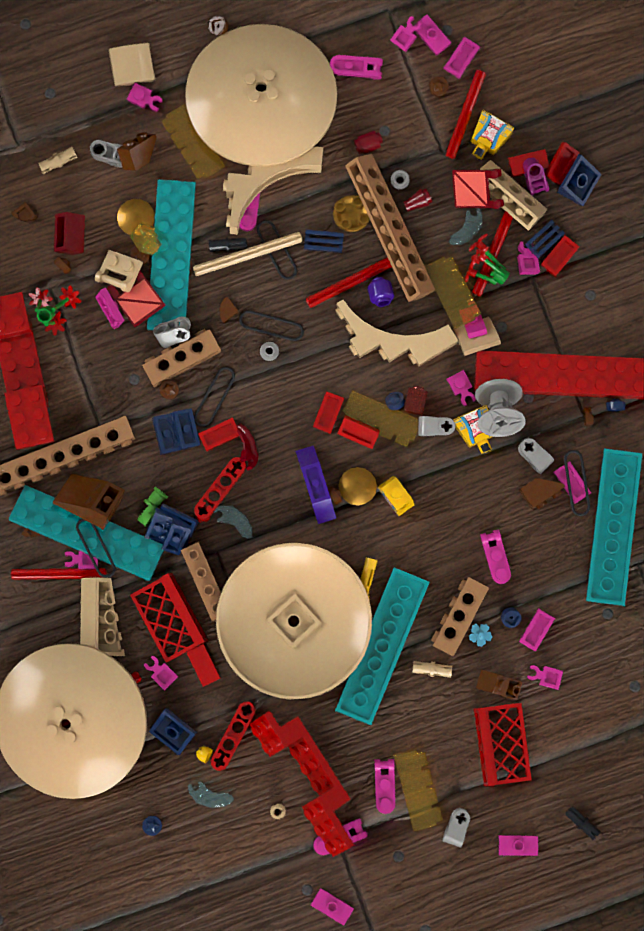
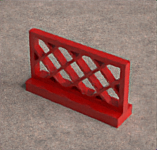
M167 573L160 579L130 595L166 663L208 641L173 573ZM161 582L165 588L163 596L154 594L155 586ZM141 593L148 594L147 606L140 604L136 596ZM153 596L162 599L160 609L150 607ZM165 600L173 603L174 609L172 613L163 611ZM149 609L159 612L156 622L149 621L147 617ZM162 613L171 616L169 626L159 624ZM174 617L182 620V630L172 628ZM158 626L168 629L165 639L158 638L156 634ZM171 630L180 633L178 643L168 641ZM183 634L189 635L194 643L190 646L181 645ZM167 643L177 646L175 654L168 657L165 651Z
M515 703L474 709L484 786L532 780L522 704ZM517 707L518 716L513 721L505 714L510 708ZM495 710L501 715L496 723L489 719L488 711ZM503 717L512 723L506 732L497 726ZM513 726L520 730V736L517 740L508 734ZM495 728L504 734L498 743L491 736ZM505 737L514 742L509 751L500 745ZM516 745L523 751V755L519 760L511 754ZM497 748L506 753L501 762L494 758V752ZM508 756L517 762L511 771L503 765ZM519 764L525 768L526 777L519 778L513 773ZM502 767L509 774L504 780L497 781L496 772Z

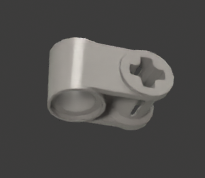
M95 140L91 143L90 151L95 160L122 167L119 155L117 156V149L123 145L112 144L102 140ZM100 146L104 148V151L101 154H96L94 149Z
M181 316L158 324L153 329V334L163 348H168L189 339L191 322L188 318Z
M418 417V436L449 435L455 430V423L451 418ZM445 421H447L448 425H451L447 432H445L444 428H441Z
M525 439L518 446L520 455L539 474H542L554 462L553 457L533 439ZM530 444V450L526 452L524 450L526 448L525 445Z
M457 808L452 812L443 835V842L462 847L470 822V816L465 809ZM463 813L465 820L458 822L456 815Z

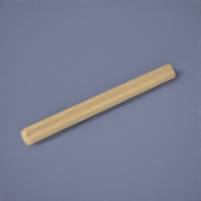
M296 232L195 265L193 270L196 276L206 274L301 243L302 236L300 232Z

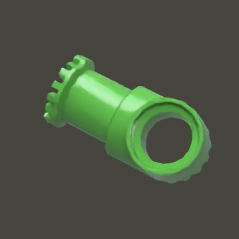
M156 486L153 488L154 491L149 498L144 499L143 502L148 507L143 510L142 516L139 515L137 519L145 527L149 525L155 509L164 499L168 498Z

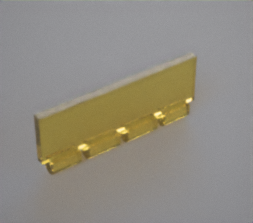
M186 104L166 115L167 118L162 121V124L168 133L176 131L171 135V138L178 149L186 147L181 151V154L188 165L196 162V164L191 166V170L197 179L203 176L208 178L225 168L218 154L205 144L195 131L190 121Z
M444 257L426 265L425 269L454 329L476 320L475 317L479 316L481 312L476 302L473 301L474 298L468 286H465L466 282L461 272L457 271L459 268L454 258L445 259Z
M355 391L351 392L343 410L347 416L353 419H361V422L374 428L376 426L379 427V430H381L379 435L391 440L393 434L397 435L394 442L407 447L409 441H414L418 432L417 418L398 410H390L387 405Z
M417 750L395 755L394 758L413 830L418 831L436 826V822L443 820L440 807H431V805L438 803L435 788H426V786L432 785L433 781L430 769H421V767L428 765L425 752L417 754Z

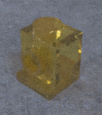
M140 223L130 235V238L142 253L153 255L162 245L158 240V235L154 232V226Z

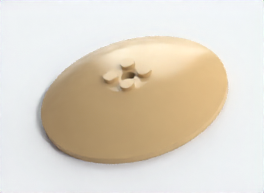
M256 24L230 30L214 39L203 49L193 63L186 85L187 111L199 137L213 151L224 158L250 166L283 164L311 150L329 129L337 104L336 80L324 54L316 45L301 34L275 25ZM262 84L266 86V90L259 92L256 90V87Z
M286 543L271 546L253 554L242 562L226 582L219 598L216 614V629L220 647L235 673L243 681L260 692L286 699H303L317 696L330 691L346 680L362 660L369 644L372 628V614L368 595L352 568L335 554L320 547L302 543ZM290 616H297L299 618L298 626L291 627L288 624Z
M67 643L48 646L28 655L20 661L3 682L0 689V750L11 769L34 789L60 798L76 799L94 796L120 782L133 768L141 754L147 731L146 708L142 694L130 673L107 653L81 644ZM63 719L70 721L71 726L69 729L62 727L61 722Z

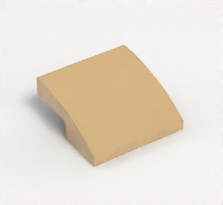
M149 43L109 49L115 86H127L140 82H153L155 80Z
M489 317L483 318L487 334L469 339L464 325L453 328L464 356L501 344L498 333Z

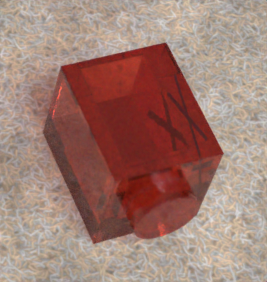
M420 386L408 388L404 412L422 416L428 391H424V388Z

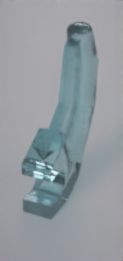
M475 208L476 216H472L469 210L466 211L463 228L449 239L451 245H462L468 242L481 229L482 213L480 208Z
M233 506L217 507L214 513L220 511L223 514L221 518L217 519L218 523L234 525L242 537H246V539L252 538V526L243 513Z
M202 781L198 782V790H193L192 784L188 785L189 793L197 804L218 808L225 807L234 801L233 796L229 795V793H213Z

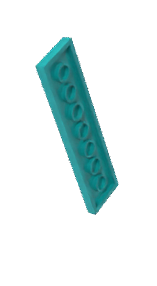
M158 180L150 285L166 306L148 318L147 330L153 331L160 323H165L181 316H187L196 182Z
M603 449L586 601L625 606L643 453Z
M25 485L9 516V521L88 555L76 530V524L82 518L53 504L54 497ZM82 521L79 524V530L92 556L111 564L92 524L88 521ZM110 521L104 530L96 526L115 567L150 581L164 552L162 550L163 544L146 539L144 536Z
M395 567L393 568L372 620L371 636L366 652L359 665L349 676L335 711L366 724H372L430 582Z

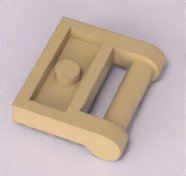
M108 250L100 271L95 275V281L108 283L128 293L131 291L143 263L140 260ZM111 271L127 278L122 281L108 276V272Z

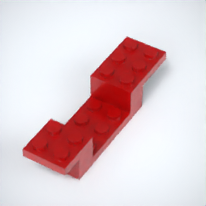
M18 292L0 296V364L6 388L4 395L16 450L55 442L48 413L49 403L30 315L26 310L23 293Z
M269 711L250 723L252 733L258 737L263 750L270 757L287 746L289 747L290 753L299 763L302 773L308 777L311 787L318 793L319 796L302 806V809L304 810L305 817L313 824L315 833L325 843L326 850L334 857L354 846L351 838L333 812L351 799L300 718L297 716L280 727Z

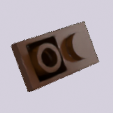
M141 132L136 135V138L125 141L123 146L117 149L123 170L137 171L149 163L157 138L156 134Z
M536 478L519 491L531 509L535 507L540 509L547 504L546 500L552 496L555 499L561 495L565 485L559 482Z
M481 670L476 688L517 701L522 682Z

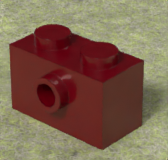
M71 212L55 214L54 252L68 255L84 253L85 215Z

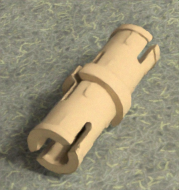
M73 147L58 154L54 153L52 157L38 164L43 174L54 168L63 167V164L78 157Z
M414 661L412 673L426 674L429 677L444 676L451 678L452 665H440L432 661L431 663Z
M282 804L273 805L270 810L271 816L274 819L283 818L286 813L285 807ZM275 809H280L282 813L276 814Z

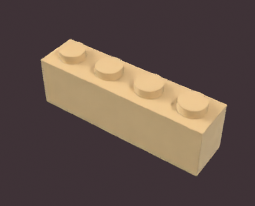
M81 578L80 644L96 648L110 656H125L124 649H121L120 640H122L121 632H118L116 623L119 620L113 606L115 598L111 578Z

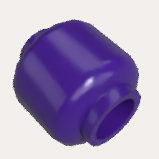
M378 277L373 279L368 285V293L372 304L378 307H385L394 299L393 287L389 280Z

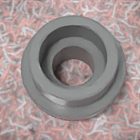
M398 170L392 174L391 184L394 188L404 189L408 186L410 178L405 171ZM398 177H401L404 181L402 183H398L396 179Z
M273 342L264 343L260 348L261 357L266 361L275 360L279 355L278 346ZM266 349H273V353L270 355L267 354Z

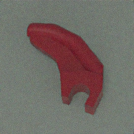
M240 423L237 425V432L243 443L240 461L248 462L246 467L248 471L256 466L259 456L252 434L248 428Z

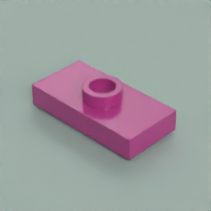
M428 15L413 25L415 27L419 22L422 23L421 29L415 32L436 56L451 45L449 39Z
M464 37L444 66V70L460 79L480 49V46Z
M106 288L101 289L95 298L112 328L116 329L124 322V318L119 311L117 302L112 299Z
M478 306L459 311L469 339L487 334V329Z
M569 461L567 465L573 502L576 504L586 497L584 481ZM563 465L553 473L560 483L565 485L564 489L569 495L565 465Z
M538 609L519 642L536 652L555 618Z
M499 835V855L538 856V836Z
M320 888L311 903V906L342 925H345L354 910L353 907Z

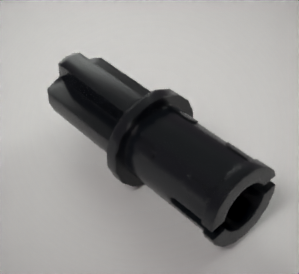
M226 237V239L209 240L210 252L224 250L229 252V250L247 248L246 238L228 239Z
M571 806L566 811L565 815L577 825V829H581L591 840L596 838L595 835L598 836L601 831L588 821L589 818L584 817L574 807Z

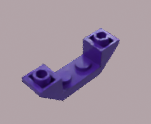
M314 445L295 451L318 524L336 519Z

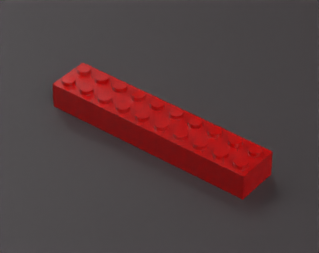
M499 351L476 352L474 392L487 381L507 379L518 383L523 390L522 394L644 400V358Z

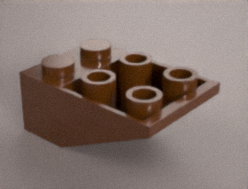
M71 474L54 499L53 504L104 530L121 504L125 490L109 481Z

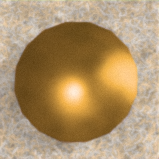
M359 195L345 196L335 203L333 210L334 221L342 230L356 232L363 229L369 223L370 218Z
M141 199L126 201L120 207L117 214L119 227L131 236L140 237L146 234L154 224L155 214L153 208L148 202Z
M351 468L340 478L339 491L341 496L351 505L366 504L372 500L376 493V479L371 472L364 468Z

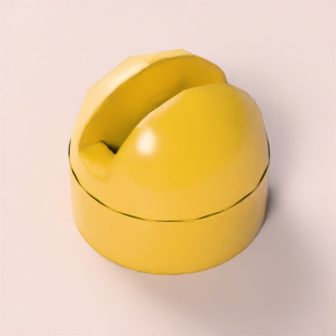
M201 746L196 752L197 758L207 763L213 750L209 747Z

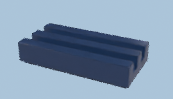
M551 220L525 246L539 258L565 232L563 230L560 231V227L558 225L555 226L554 221ZM551 228L552 230L545 237H543L534 247L531 245L545 231ZM554 233H556L557 236L553 240H551L541 251L538 252L536 250L548 238H550Z
M306 230L304 250L342 253L344 233ZM309 235L339 238V240L309 238ZM309 242L339 245V247L336 248L314 246L308 244Z

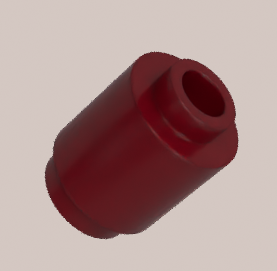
M374 130L360 135L357 139L353 140L358 154H366L381 148L380 144L383 143L380 133H376Z

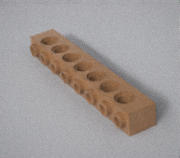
M372 154L356 157L345 167L408 302L424 298L435 291V288Z
M123 416L0 465V496L6 494L10 488L19 489L24 487L25 482L30 480L32 482L42 480L43 475L48 473L50 475L61 472L63 467H75L79 465L78 462L81 460H93L97 458L96 454L101 452L108 454L115 450L114 447L119 445L125 447L132 444L135 436L128 418ZM113 431L118 432V439L110 441L109 434ZM95 438L100 439V446L92 448L91 441ZM77 445L83 448L80 455L73 454V449ZM60 452L64 453V460L62 462H56V454ZM42 459L46 460L47 466L44 469H38L37 463ZM24 466L28 467L29 473L26 476H20V469ZM7 473L10 474V482L3 483L2 476Z

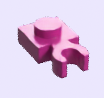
M412 16L407 21V27L405 28L401 25L390 39V41L405 52L417 38L413 33L422 27L420 22L417 26H412V22L415 19Z
M134 83L127 97L128 102L143 109L147 104L155 112H158V108L153 103L155 101L163 102L161 97L151 96L152 90L137 83Z
M520 242L518 250L521 254L517 256L519 274H538L540 272L538 258L523 246V242Z
M464 370L446 379L454 395H461V403L464 407L467 406L465 402L466 397H470L473 402L476 401L475 395L468 391L472 388V385Z
M70 551L65 552L66 557L69 556L73 559L71 562H65V567H73L75 564H78V569H95L89 555L79 551V555H75ZM93 557L98 566V559Z
M152 656L151 658L155 662L154 666L150 667L145 663L144 667L155 672L151 677L163 690H166L178 676L166 663L160 666L158 659Z
M530 666V669L536 671V675L534 677L527 676L529 680L540 679L539 685L559 690L563 671L544 666L543 671H540L537 666Z

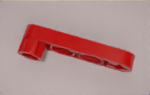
M240 457L230 460L196 504L194 515L198 522H207L213 512L245 472L246 463L245 461L241 462ZM233 463L236 464V465H237L238 463H240V464H241V466H240L241 470H240V469H237V470L234 472V476H233V475L231 474V472H232L233 469H234ZM229 477L231 484L223 486L220 483L221 478ZM217 492L220 498L217 501H211L209 494ZM199 510H206L207 515H199Z
M247 701L239 705L212 756L211 765L215 770L221 771L228 766L255 715L256 708L253 703ZM247 705H250V710H252V713H248L246 716L243 715L244 711L242 710V707H247ZM239 714L242 718L248 719V722L245 723L242 719L236 718ZM235 722L243 724L242 732L235 733L232 726ZM226 739L234 741V748L232 750L224 748L223 743ZM219 749H221L223 752L229 753L230 756L228 758L225 755L223 758L225 765L217 767V763L214 760L215 758L219 759L222 753H218Z

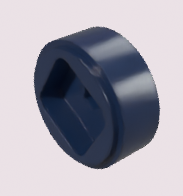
M392 392L386 397L385 402L390 410H398L405 405V398L401 392Z
M617 398L606 403L607 411H623L626 409L625 402Z
M510 607L502 612L501 620L506 627L514 628L521 622V614L517 609Z
M156 816L147 817L142 824L143 831L150 836L157 835L162 829L161 820Z

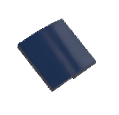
M192 408L152 418L161 455L200 446Z
M156 508L144 538L163 544V551L180 555L191 531V526L177 516Z

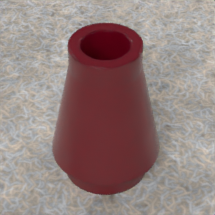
M425 188L417 191L403 203L409 212L429 206V203L433 201L428 190Z

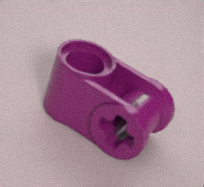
M536 158L526 159L523 163V169L529 194L534 196L538 192H548L549 185L542 165ZM536 165V170L530 172V168Z

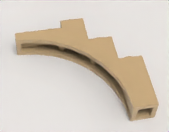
M313 147L302 156L283 164L273 166L249 165L248 175L228 173V180H224L223 191H226V196L229 198L228 209H232L231 215H227L226 227H230V234L238 235L240 222L246 208L264 188L290 175L321 173L323 147Z
M344 300L337 303L338 309L335 310L341 320L345 319L348 324L345 326L351 336L353 334L355 336L350 339L351 345L349 348L353 355H358L359 358L380 347V350H378L383 360L387 359L390 363L409 351L408 357L412 364L416 363L420 367L458 343V339L449 325L421 335L405 336L391 334L376 329L364 322L349 308Z

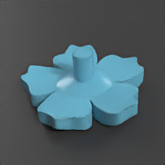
M477 624L472 625L471 632L473 634L469 635V640L473 643L477 641V646L481 647L486 644V641H491V632H487L489 626L487 624H481L480 627Z

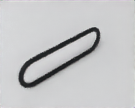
M263 220L258 223L256 230L262 243H265V241L260 233L259 228L260 225L263 223H269L274 229L277 237L281 238L275 225L271 221ZM286 247L284 250L294 267V274L290 277H286L281 273L271 252L268 253L283 279L290 280L296 276L297 267Z
M247 310L239 317L242 327L283 339L297 341L304 334L303 327L297 322ZM247 313L297 325L301 329V334L297 338H291L249 327L243 324L242 317Z
M222 367L218 370L194 415L195 423L198 426L207 427L212 423L235 380L233 369ZM223 370L231 371L232 380L210 421L207 424H200L197 421V415L220 372Z
M570 450L564 456L571 509L575 515L584 516L590 510L584 461L579 451ZM570 453L578 454L581 461L587 500V510L584 513H578L574 509L567 465V456Z
M80 519L76 524V530L88 552V555L97 573L104 578L111 577L112 575H114L116 567L96 526L92 524L113 567V571L109 575H104L100 572L79 530V524L82 521L86 520Z

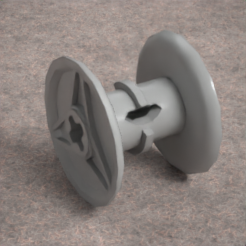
M495 379L487 381L478 387L475 392L476 400L482 406L487 405L490 408L478 419V428L481 432L489 436L506 437L519 432L525 426L526 419L524 415L517 409L512 408V405L516 404L522 397L523 390L518 383L507 379Z

